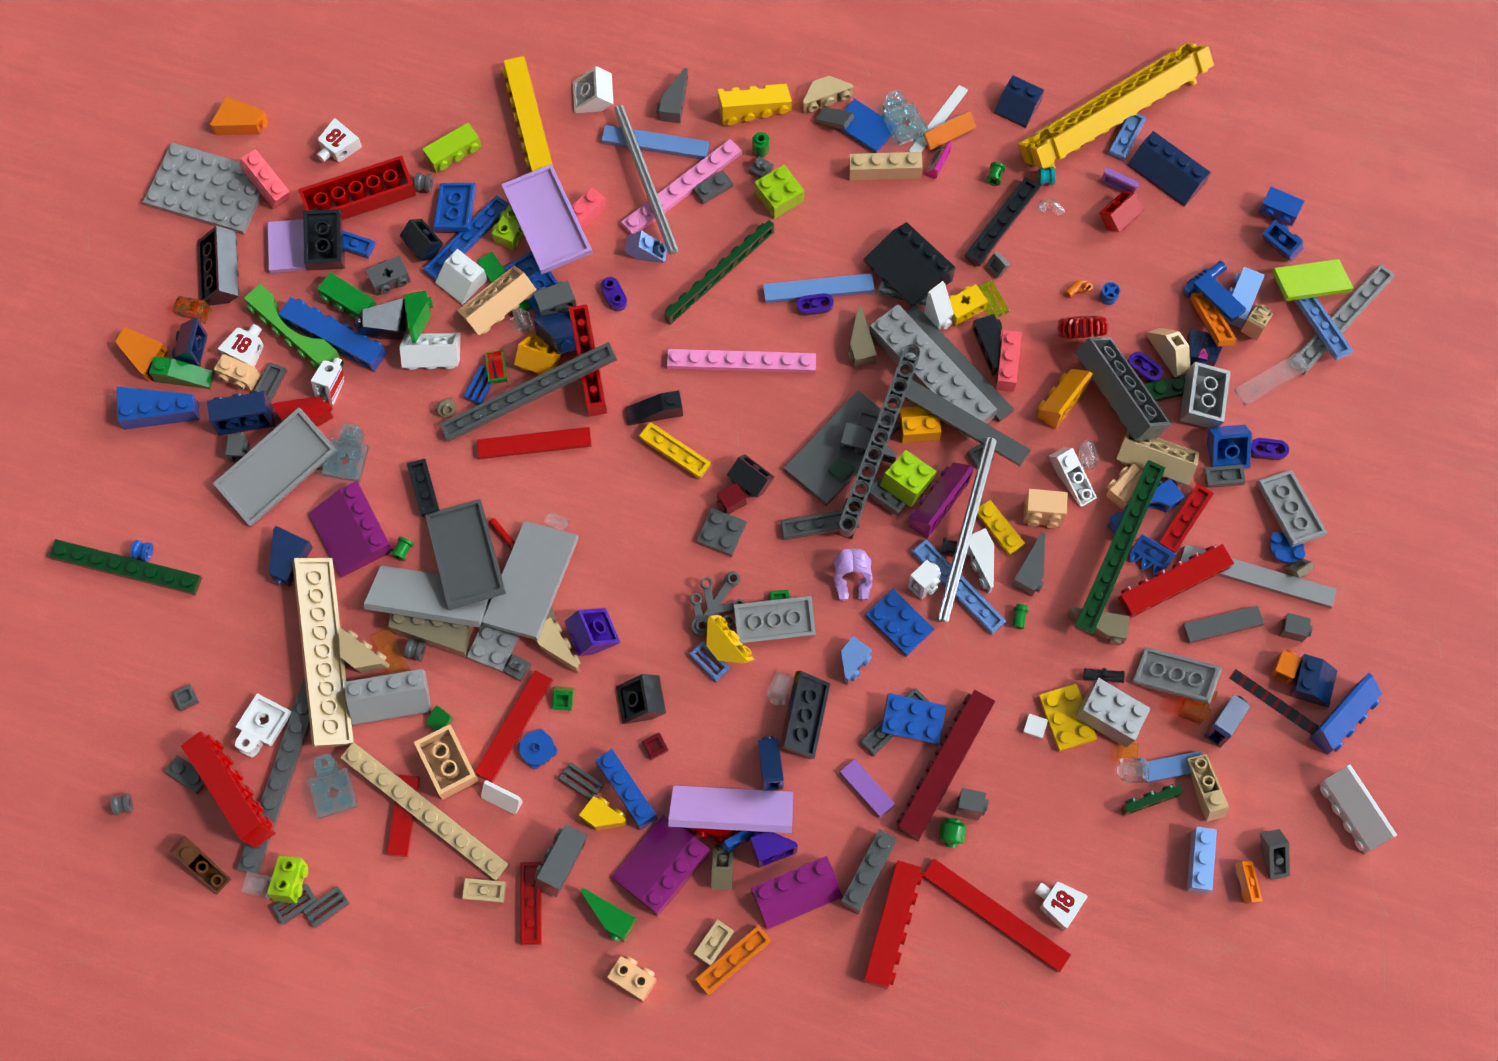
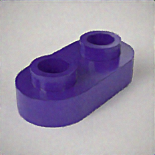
M613 277L603 279L601 291L610 308L614 311L624 310L627 306V298L618 280Z
M827 293L802 296L797 301V310L800 314L806 316L827 313L832 310L834 301L832 296Z
M1142 352L1131 354L1128 362L1139 376L1147 382H1155L1161 379L1163 369L1159 364Z
M1256 438L1251 443V454L1256 458L1283 460L1289 453L1288 444L1282 440ZM1256 447L1261 448L1262 451H1257Z

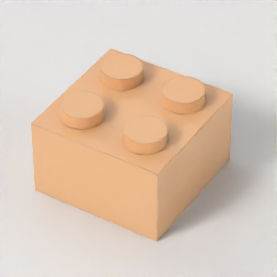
M1029 489L1024 501L1023 524H1028L1031 527L1044 525L1052 529L1061 527L1067 514L1068 492Z

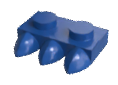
M1142 533L1130 552V562H1136L1143 557L1141 561L1142 569H1147L1154 564L1153 576L1155 577V574L1159 571L1166 570L1176 553Z

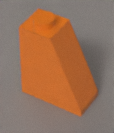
M226 96L211 121L210 127L215 135L260 134L266 128L268 118L264 110Z
M125 326L117 334L115 341L125 356L148 382L152 378L149 372L153 357H165L168 352L163 343Z

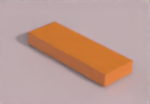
M966 111L924 132L923 136L928 149L932 150L976 128V124L971 111Z

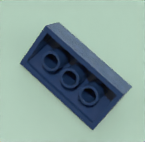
M1154 131L1142 142L1128 163L1129 167L1184 207L1206 184L1211 173Z

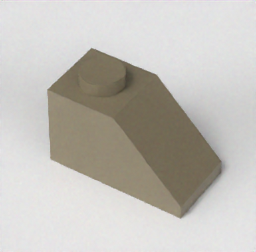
M714 845L711 889L732 890L734 849L724 853L721 848L722 845Z

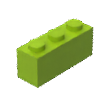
M466 123L424 147L423 152L428 163L438 173L446 170L453 163L461 161L465 156L477 152L482 146L479 136L471 125Z

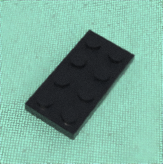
M801 670L795 672L779 745L780 748L808 759H815L830 683Z

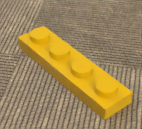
M651 422L639 435V439L698 479H701L711 466L710 461Z

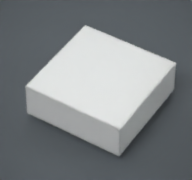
M1029 714L1023 734L1042 740L1048 720Z

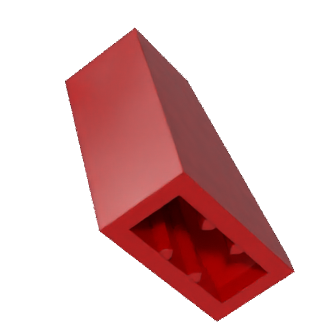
M321 396L272 404L282 422L297 408H301L317 427L334 418L330 412L333 410L328 400L324 402Z

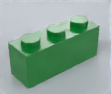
M331 272L317 288L320 294L319 297L323 302L327 304L330 302L339 312L349 314V317L354 321L355 317L363 309L377 306L373 298Z

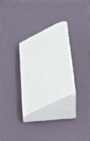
M487 780L484 782L481 793L482 799L512 814H517L523 803L521 797Z

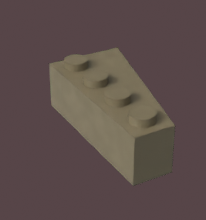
M390 613L388 627L393 634L425 642L428 646L436 647L467 659L472 626Z

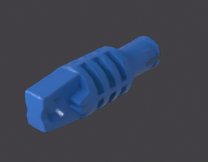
M1220 260L1211 268L1202 270V272L1187 282V285L1183 288V295L1189 298L1192 293H1200L1193 286L1194 282L1207 272L1216 279L1218 275L1227 270L1226 264Z

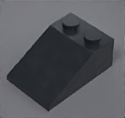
M341 210L303 211L304 264L307 269H345Z

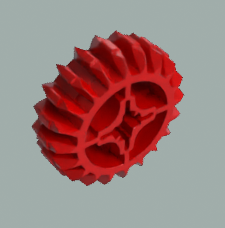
M1075 316L1061 318L1058 321L1057 327L1059 336L1062 338H1088L1106 335L1109 325L1105 316Z

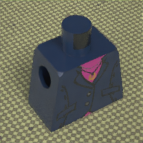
M1190 329L1186 338L1190 349V365L1194 362H1199L1214 367L1222 346L1217 347L1210 333Z

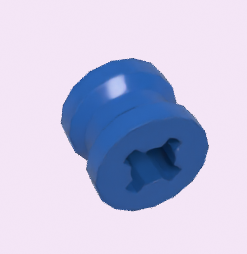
M1114 282L1105 283L1100 293L1101 302L1107 305L1114 304L1120 294V287Z
M135 540L130 550L131 558H141L143 561H149L153 554V544Z

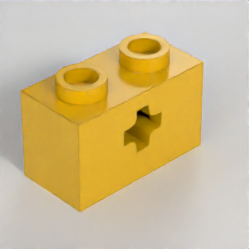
M976 284L972 287H965L957 295L949 296L954 313L953 324L957 326L986 310L988 300Z

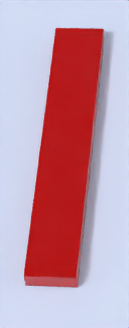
M590 427L477 440L479 459L592 447Z
M536 670L534 671L477 767L475 774L492 783L494 782L553 682L551 678Z

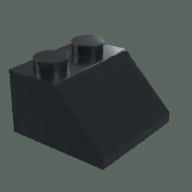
M641 674L616 686L622 724L651 720L666 713L659 675Z

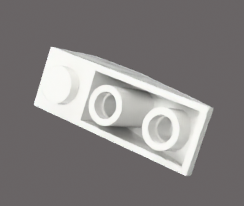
M1063 447L1048 456L1057 475L1080 507L1097 498L1073 448Z
M985 528L971 535L966 555L970 556L972 560L971 566L974 572H978L980 576L979 581L982 588H986L988 593H991L994 582V543Z

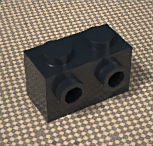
M423 219L409 220L400 234L405 244L421 261L432 260L443 245V242Z
M746 454L737 458L727 474L734 484L737 482L739 486L745 489L748 495L756 498L764 494L775 477Z

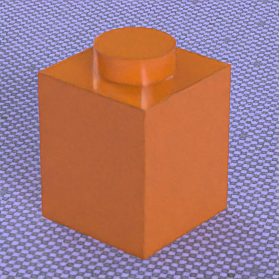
M1283 650L1278 655L1270 676L1289 684L1294 679L1302 658L1293 651Z

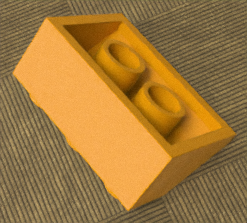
M1071 369L1068 374L1064 373L1058 381L1060 384L1057 388L1054 386L1048 393L1049 398L1047 401L1043 400L1038 406L1037 418L1056 430L1086 391L1093 373L1077 369Z

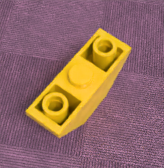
M714 615L708 618L707 647L718 661L748 663L754 660L750 649L742 645L739 641V636L729 629L723 617Z

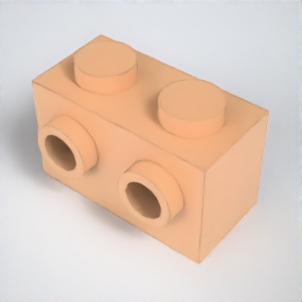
M225 354L221 356L214 368L218 379L253 392L261 378L255 367Z
M620 956L608 975V980L644 1002L657 981L653 977L655 973L646 967L643 970L637 967L636 964L638 962L629 956L626 959Z

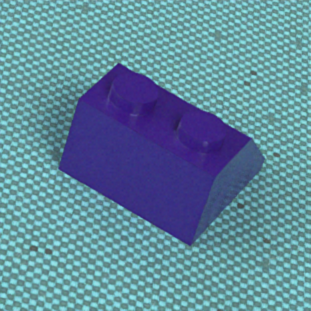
M606 608L578 610L564 621L578 656L593 655L620 643Z
M758 831L750 838V846L759 868L797 854L798 845L795 841L774 832Z

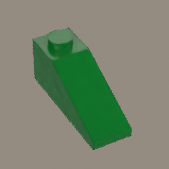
M426 290L404 295L408 329L412 343L417 342L431 317L430 308H434L432 298L427 296Z
M157 356L153 357L149 372L155 382L205 389L211 388L214 371L176 359Z
M582 888V895L607 933H609L608 937L618 943L620 940L625 942L637 922L636 917Z

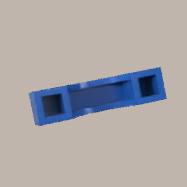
M1171 479L1166 482L1162 480L1157 486L1148 509L1155 508L1167 513L1181 503L1184 494ZM1125 510L1121 513L1116 512L1109 518L1110 522L1107 527L1114 535Z
M613 749L597 758V766L612 785L639 829L642 830L656 821V813Z

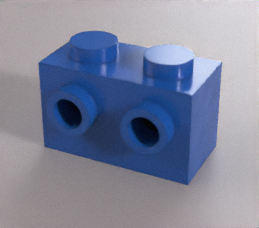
M1271 186L1260 207L1259 213L1265 217L1278 220L1284 225L1293 226L1305 200Z
M1276 220L1262 233L1263 240L1290 262L1304 249L1303 240L1298 235H1293L1289 232L1287 226L1283 223L1279 224Z

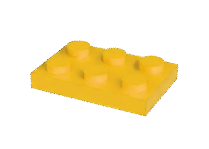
M1077 684L1038 696L1059 752L1097 740L1094 729L1075 718L1083 701Z

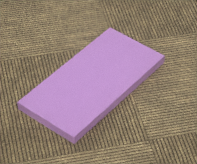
M552 164L502 184L541 274L593 254Z
M673 786L668 827L792 833L793 792Z

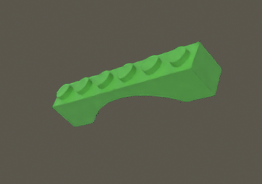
M259 284L244 297L247 303L246 308L252 314L257 313L260 321L264 325L269 324L272 327L271 330L278 337L280 335L283 336L285 343L291 348L294 346L297 349V353L303 359L308 358L310 365L315 370H318L325 360L332 362L334 358H340L337 350L324 339L305 337L287 327L278 315L277 302L273 294L263 285Z

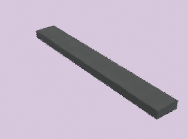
M916 305L906 311L997 408L995 418L998 422H1001L1014 411V408Z
M911 380L905 396L906 400L984 445L986 437L994 438L997 441L994 452L1019 467L1022 465L1031 449ZM900 386L894 387L896 391H903V388Z

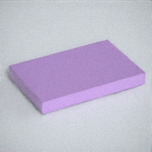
M303 219L268 222L270 273L307 270L304 264Z

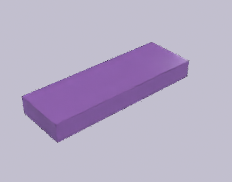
M855 759L840 771L843 778L879 818L895 805Z

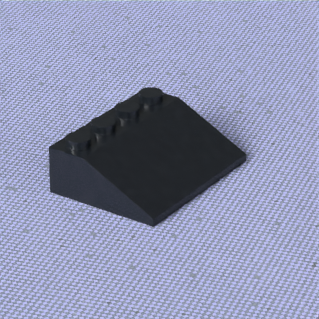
M907 222L887 235L863 260L911 307L927 298L928 292L942 281L945 283V286L951 283L956 268Z

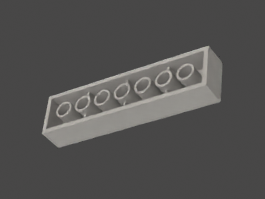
M899 304L870 325L869 332L871 338L897 366L905 346L915 344L920 348V357L912 377L913 381L986 424L995 418L997 408ZM907 353V356L910 358L916 357L913 353ZM902 370L906 375L909 374L908 370ZM960 432L966 440L970 438L969 436Z

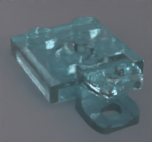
M899 90L887 93V101H884L882 105L885 111L882 114V118L897 145L924 137L923 133L929 129L914 102L907 104V100ZM903 121L908 122L909 126H907L906 124L903 125Z
M345 423L340 432V440L333 438L330 440L331 444L338 451L324 462L322 475L360 482L369 446L362 444L364 433L359 425ZM348 456L350 462L343 464L341 459H345Z
M329 753L315 757L314 768L318 777L308 779L317 817L321 819L358 807L349 769L339 770L336 759ZM332 788L339 791L336 798L328 796Z

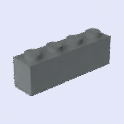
M880 829L878 830L841 901V906L859 914L895 846L897 838Z

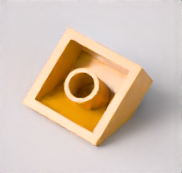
M530 334L518 344L514 365L519 366L522 370H531L541 375L557 367L562 353L558 354L539 336Z
M918 406L901 407L899 421L901 424L902 444L940 440V419Z

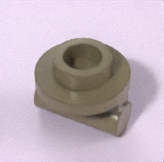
M451 397L442 400L434 406L442 417H450L456 411V405Z

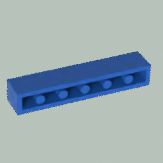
M290 297L278 314L286 325L310 338L324 339L338 353L375 372L387 355L384 345L379 341H372L366 335H358L349 325L338 323L330 315L325 316L319 309L307 306L301 299L296 300Z

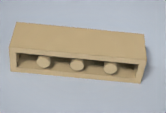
M922 152L850 154L849 156L850 181L921 179L923 168Z

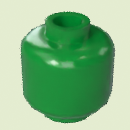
M946 818V821H942L940 824L939 840L945 842V847L957 848L958 844L965 842L966 824L962 823V819Z

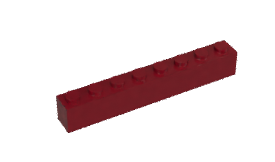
M975 689L972 695L967 694L963 701L965 705L963 711L958 710L953 719L956 721L954 727L949 726L944 735L947 740L944 745L939 744L935 752L938 755L934 762L930 761L925 770L928 772L925 779L920 778L916 786L918 789L916 796H910L906 804L909 807L906 814L903 812L900 814L896 822L899 824L897 830L919 842L990 713L995 700Z

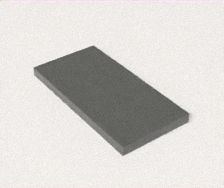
M859 391L839 409L784 467V471L826 506L858 473L864 457L863 455L840 450L846 423L856 421L859 409L880 414L881 408ZM897 421L893 428L891 437L900 428L901 424H899ZM877 437V438H879L882 442L885 441L882 437Z
M481 499L425 515L449 610L506 594Z

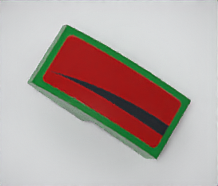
M504 350L486 352L485 358L489 384L508 382Z

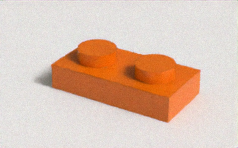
M1253 861L1235 863L1236 875L1240 881L1241 895L1245 904L1263 902Z

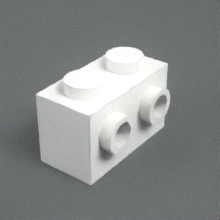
M926 560L910 575L908 588L921 600L928 594L932 595L938 589L937 585L940 583L939 578L941 575L939 567L935 563H930Z

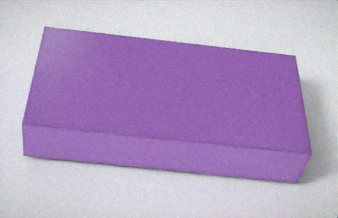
M1107 167L1101 179V182L1122 192H1136L1139 182Z

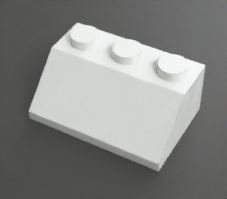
M460 333L421 334L416 343H412L410 334H405L400 345L402 368L414 370L418 367H426V369H435L437 367L455 368L460 361Z

